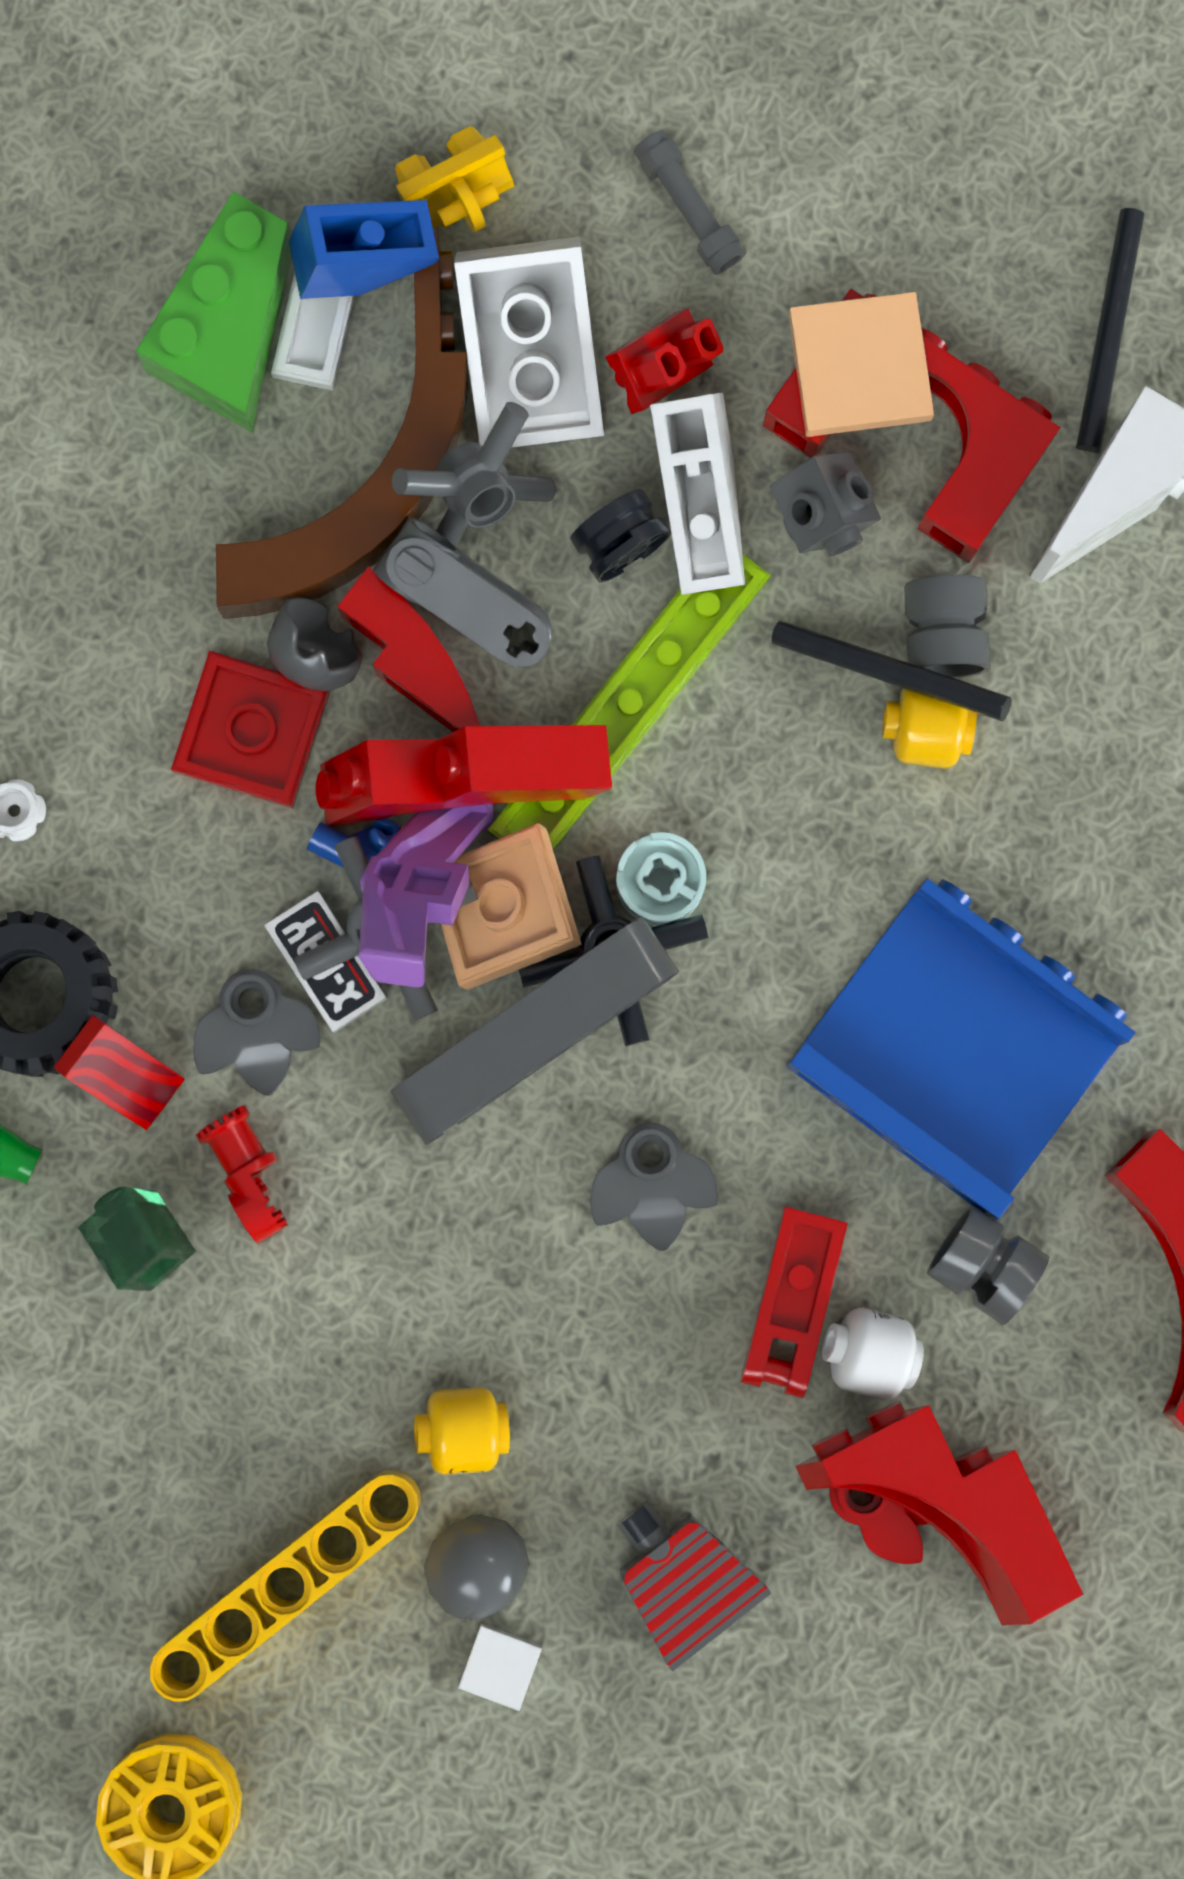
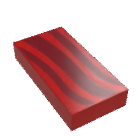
M92 1015L53 1067L65 1078L146 1131L185 1080L173 1069L94 1015Z

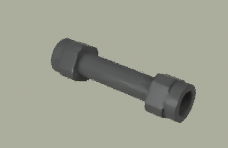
M660 130L642 140L634 150L635 155L640 161V166L650 181L657 177L659 178L699 238L700 243L698 244L697 252L705 264L710 266L715 275H718L740 262L746 252L740 245L739 238L730 225L722 227L719 225L679 165L682 160V153L673 139L669 138L664 130Z

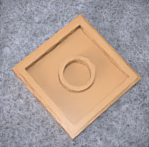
M916 292L790 308L789 322L806 437L932 421L934 410Z
M539 823L464 853L455 860L454 863L468 865L469 878L478 895V900L459 909L452 926L441 924L459 987L469 990L582 945L549 835L544 826Z

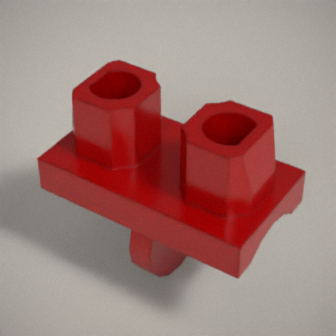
M686 308L673 313L609 353L605 358L609 367L615 371V381L617 384L626 389L627 406L631 414L646 410L650 405L660 401L712 367V359L723 353V344L711 319L705 318L694 322L689 309Z

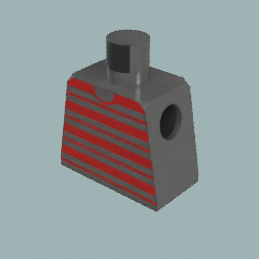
M645 1501L617 1524L639 1553L620 1569L621 1578L662 1657L672 1672L771 1594L764 1581L692 1514H689L677 1525L669 1529L651 1504Z

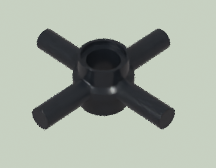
M600 855L576 861L592 921L580 938L582 945L519 969L523 988L546 982L592 950L600 938L605 935L615 934L632 923L630 920L616 916ZM702 914L651 927L665 950L708 939L707 928ZM638 1001L617 1016L625 1047L650 1040L641 1005Z

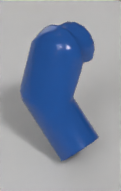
M381 818L374 821L372 826L348 836L320 822L306 850L343 867L334 846L348 838L358 836L370 861L371 857L378 855L400 831L401 827L394 820Z

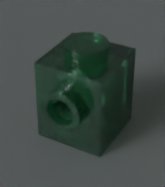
M131 1187L115 1188L103 1195L95 1203V1212L77 1227L117 1290L152 1291L196 1252L156 1190Z

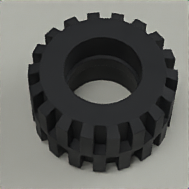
M22 911L6 913L7 919L0 921V984L6 973L17 963L28 958L41 957L52 961L61 969L66 984V996L58 1016L49 1025L38 1031L30 1033L17 1031L4 1021L0 1013V1069L29 1077H43V1074L46 1073L57 1075L60 1073L53 1067L92 1015L106 1024L109 1018L115 1019L118 1006L113 1004L112 1000L113 993L118 992L117 980L110 974L108 967L112 965L107 955L95 945L97 942L77 927L63 919L55 918L49 913L34 911V915H27Z

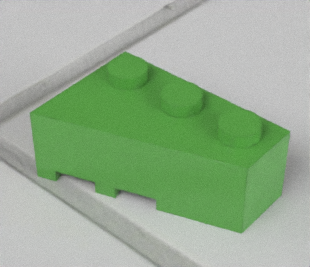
M233 191L136 349V353L148 374L253 433L257 416L256 410L263 379L266 376L276 320L278 321L292 259L288 242L291 233L287 221Z

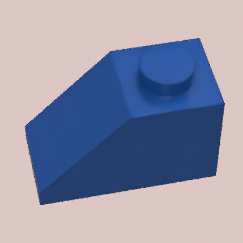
M427 200L304 206L288 241L300 299L360 296L436 264L439 259Z

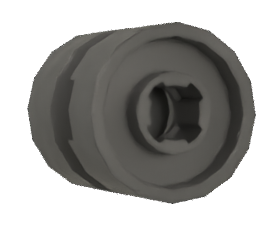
M958 574L929 576L906 583L904 586L905 615L909 619V624L918 628L917 631L906 639L907 662L950 677H969L988 672L991 668L989 633L976 626L986 619V611L988 609L987 581L982 577Z
M972 1205L960 1217L935 1254L927 1270V1275L955 1294H960L967 1290L972 1293L973 1306L1001 1325H1005L1015 1316L1034 1290L1048 1265L1050 1257L1019 1235L1009 1240L1004 1237L1003 1224Z

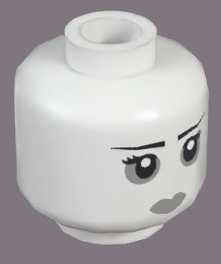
M859 1307L850 1311L841 1324L832 1323L824 1338L822 1357L824 1361L830 1362L832 1379L839 1388L880 1400H889L898 1396L903 1389H911L916 1383L923 1363L924 1347L922 1341L916 1339L914 1328L907 1320Z

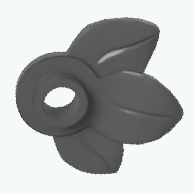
M256 969L242 970L233 974L224 983L219 996V1007L209 1012L199 1021L194 1034V1061L198 1072L202 1075L217 1072L234 1063L236 1070L252 1088L263 1095L270 1096L281 1086L287 1076L291 1062V1050L299 1052L310 1051L320 1047L319 1026L311 1009L301 1001L283 996L281 987L272 976ZM248 990H258L264 999L262 1008L252 1014L244 1012L240 1005L241 996Z
M644 1123L635 1126L624 1136L619 1147V1158L603 1167L597 1173L592 1185L590 1198L591 1214L597 1226L612 1224L629 1216L634 1228L648 1244L659 1251H665L681 1232L686 1216V1206L691 1208L714 1207L717 1205L718 1193L715 1175L703 1159L683 1152L679 1139L666 1126L657 1123ZM648 1142L657 1144L663 1152L660 1164L652 1168L645 1167L638 1159L639 1148Z

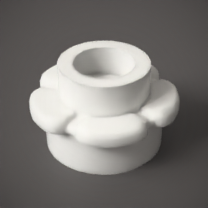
M13 779L1 784L0 838L7 836L14 842L25 841L31 838L37 831V824L42 823L46 816V804L43 797L36 795L34 786L24 780ZM18 805L20 807L19 815L15 817L10 816V807Z

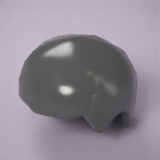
M301 596L284 599L272 624L267 640L269 658L278 671L288 680L316 691H331L354 681L363 655L353 643V630L346 629L342 633L334 632L328 625V607L322 602Z
M479 1514L470 1515L450 1525L437 1539L433 1540L424 1564V1572L429 1594L446 1613L459 1619L468 1618L473 1621L487 1618L503 1610L518 1596L523 1588L530 1562L524 1539L507 1521Z

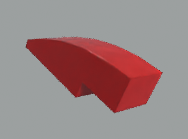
M368 566L337 607L344 621L383 649L372 664L376 676L451 732L464 726H480L470 695L453 661L431 628L402 595L386 585Z

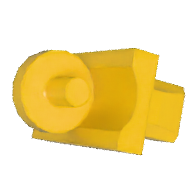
M469 126L451 135L450 140L446 144L450 158L431 167L425 156L415 154L397 163L395 166L399 181L396 188L400 200H427L433 229L441 224L446 228L464 218L471 231L474 233L486 227L481 209L498 201L499 194L515 187L505 161L504 147L497 136L493 135L485 139L474 127Z

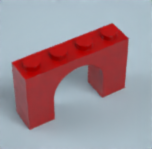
M850 288L842 301L878 296L867 293L863 297ZM921 328L930 390L932 394L947 405L954 415L961 433L962 451L959 465L924 514L917 529L967 563H970L1061 427L1051 421V413L1040 403L1027 397H1021L1020 400L999 387V379L990 370L974 362L966 365L947 352L948 347L941 338L931 331ZM795 367L766 409L762 426L812 458L818 455L832 434L806 437Z

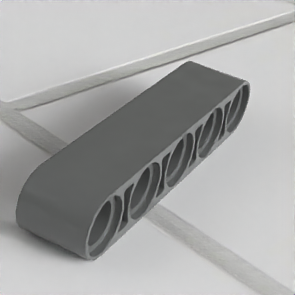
M641 917L610 936L394 1087L390 1092L424 1144L428 1145L444 1135L443 1132L456 1123L459 1125L659 988L680 971L648 923Z

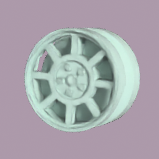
M665 832L651 833L649 836H645L636 842L634 841L623 853L616 875L617 894L625 910L635 919L643 917L648 925L659 926L687 918L698 906L706 885L705 864L698 850L686 839Z

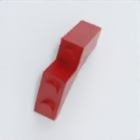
M606 725L464 726L440 739L366 740L320 764L321 771L317 775L315 784L316 800L318 806L324 809L325 824L328 826L355 825L398 815L466 806L532 801L585 800L612 789Z
M1161 1129L1148 1131L1104 1176L1128 1199L1150 1227L1165 1254L1173 1275L1181 1315V1351L1172 1392L1162 1413L1180 1431L1184 1432V1151Z
M901 1401L878 1409L865 1417L869 1428L852 1437L848 1429H843L820 1439L811 1445L816 1455L795 1466L806 1490L836 1488L870 1493L912 1511L932 1525L966 1560L979 1579L1002 1626L1033 1624L1084 1595L1016 1450L991 1454L987 1446H981L954 1459L929 1405L905 1410Z

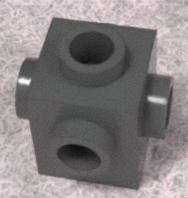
M851 451L813 456L769 485L784 517L785 529L794 540L799 553L826 549L828 556L843 553L863 541L860 534L861 531L881 520L873 501L872 488L867 479L861 474Z

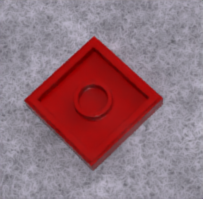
M209 650L171 771L293 809L330 691L307 689L288 680L279 671Z

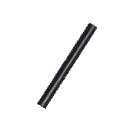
M1123 208L1119 213L1076 449L1093 453L1101 452L1145 215L1143 211L1135 208Z
M782 620L776 624L772 633V644L999 721L1006 719L1011 708L1012 699L1010 696Z

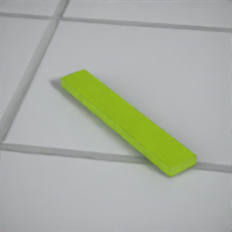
M744 554V585L684 595L681 594L680 588L572 724L606 725L611 778L769 581L771 575ZM599 794L585 800L509 803L488 829V832L496 839H500L539 823L547 829L554 851Z

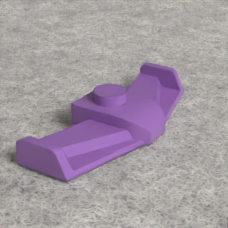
M493 804L415 813L379 854L371 857L360 880L363 901L358 957L375 981L415 988L424 985L427 923L453 925L469 887L468 865L454 862L480 832L487 831L493 824Z

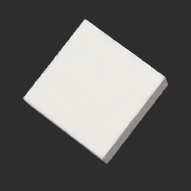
M481 1623L458 1689L520 1711L540 1656L542 1645Z

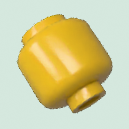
M903 688L898 702L886 701L882 723V738L893 740L895 757L901 763L948 769L957 763L960 755L969 756L971 754L976 731L977 713Z
M484 1387L434 1391L427 1401L426 1414L414 1415L416 1453H428L432 1468L441 1475L491 1471L497 1465L499 1455L509 1453L510 1429L506 1403L496 1402L492 1392Z

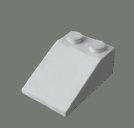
M580 236L457 252L454 265L479 444L483 446L507 402L521 405L529 414L512 447L604 436Z
M1147 386L1144 387L1122 419L1031 573V579L1042 583L1154 512L1168 495L1177 500L1184 492L1183 407Z

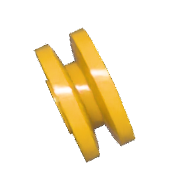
M167 1733L142 1741L111 1770L98 1795L96 1826L104 1851L120 1871L135 1879L199 1878L221 1858L240 1823L242 1792L235 1769L217 1747L194 1735ZM165 1794L178 1798L185 1810V1820L171 1823L161 1819L156 1812L155 1797Z

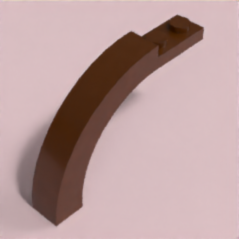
M433 230L439 256L437 263L414 273L415 377L404 422L391 449L363 486L344 503L325 516L299 529L279 536L252 542L216 544V604L223 619L259 616L277 612L280 610L284 599L301 596L314 600L349 583L362 574L368 566L371 568L386 552L407 519L413 517L419 520L434 496L400 495L395 493L392 487V476L398 468L436 470L442 457L457 446L462 430L467 402L466 352H443V350H455L454 312H442V290H453L454 287L452 251H441L438 230Z

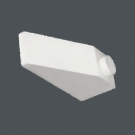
M709 394L650 405L681 594L744 585L745 576L734 457L724 394Z

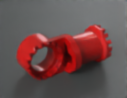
M243 1105L230 1111L228 1115L227 1113L221 1117L223 1120L222 1124L216 1119L212 1122L214 1126L212 1124L205 1126L195 1136L200 1144H209L226 1172L227 1177L224 1183L230 1191L228 1199L249 1235L259 1244L288 1226L285 1217L281 1218L283 1215L281 1209L274 1212L276 1210L274 1205L270 1207L266 1205L270 1199L267 1195L265 1197L263 1193L268 1188L263 1184L261 1178L256 1175L276 1163L278 1158L273 1151L266 1152L246 1120L250 1112Z

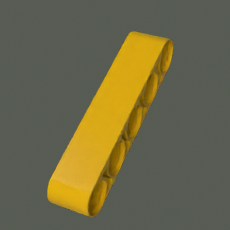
M397 1470L383 1471L375 1475L170 1638L154 1655L150 1665V1680L155 1691L163 1698L174 1702L188 1701L196 1697L407 1529L415 1519L421 1504L420 1490L415 1480L407 1473ZM388 1484L400 1487L408 1498L409 1507L407 1512L403 1516L394 1519L381 1516L373 1505V1495L377 1488ZM331 1526H342L350 1530L356 1539L357 1548L355 1554L347 1559L340 1560L329 1556L322 1546L324 1530ZM283 1567L295 1569L304 1581L303 1595L296 1600L279 1598L271 1587V1576L274 1570ZM227 1609L243 1611L252 1623L250 1638L244 1641H233L223 1635L219 1625L221 1612ZM174 1651L191 1653L199 1664L200 1674L198 1679L186 1683L176 1680L168 1669L170 1653Z

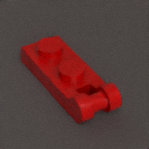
M783 1207L740 1383L760 1387L763 1381L785 1387L784 1394L804 1398L846 1234L847 1222ZM773 1338L796 1343L791 1362L769 1356Z

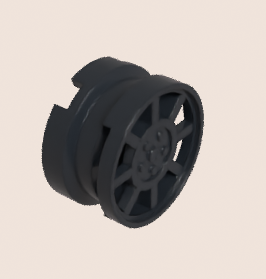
M642 489L628 492L608 503L585 520L570 537L579 554H587L591 559L592 563L589 569L599 583L619 576L624 572V567L629 566L635 560L641 557L645 559L655 552L671 535V530L664 520L660 517L654 518L649 511L652 503Z

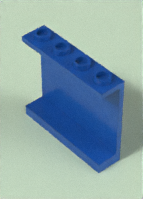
M927 878L910 898L786 1067L970 1205L976 1206L994 1219H1000L1015 1199L1010 1195L1118 1046L1129 1043L1136 1032L1123 1023L1127 1014L1114 1002L1100 994H1095L1090 999L1074 987L1072 982L1076 977L1061 963L1046 955L1039 961L1021 948L1020 945L1024 938L1011 926L995 917L988 923L971 911L968 907L971 905L972 900L961 889L944 879H941L938 885H936Z

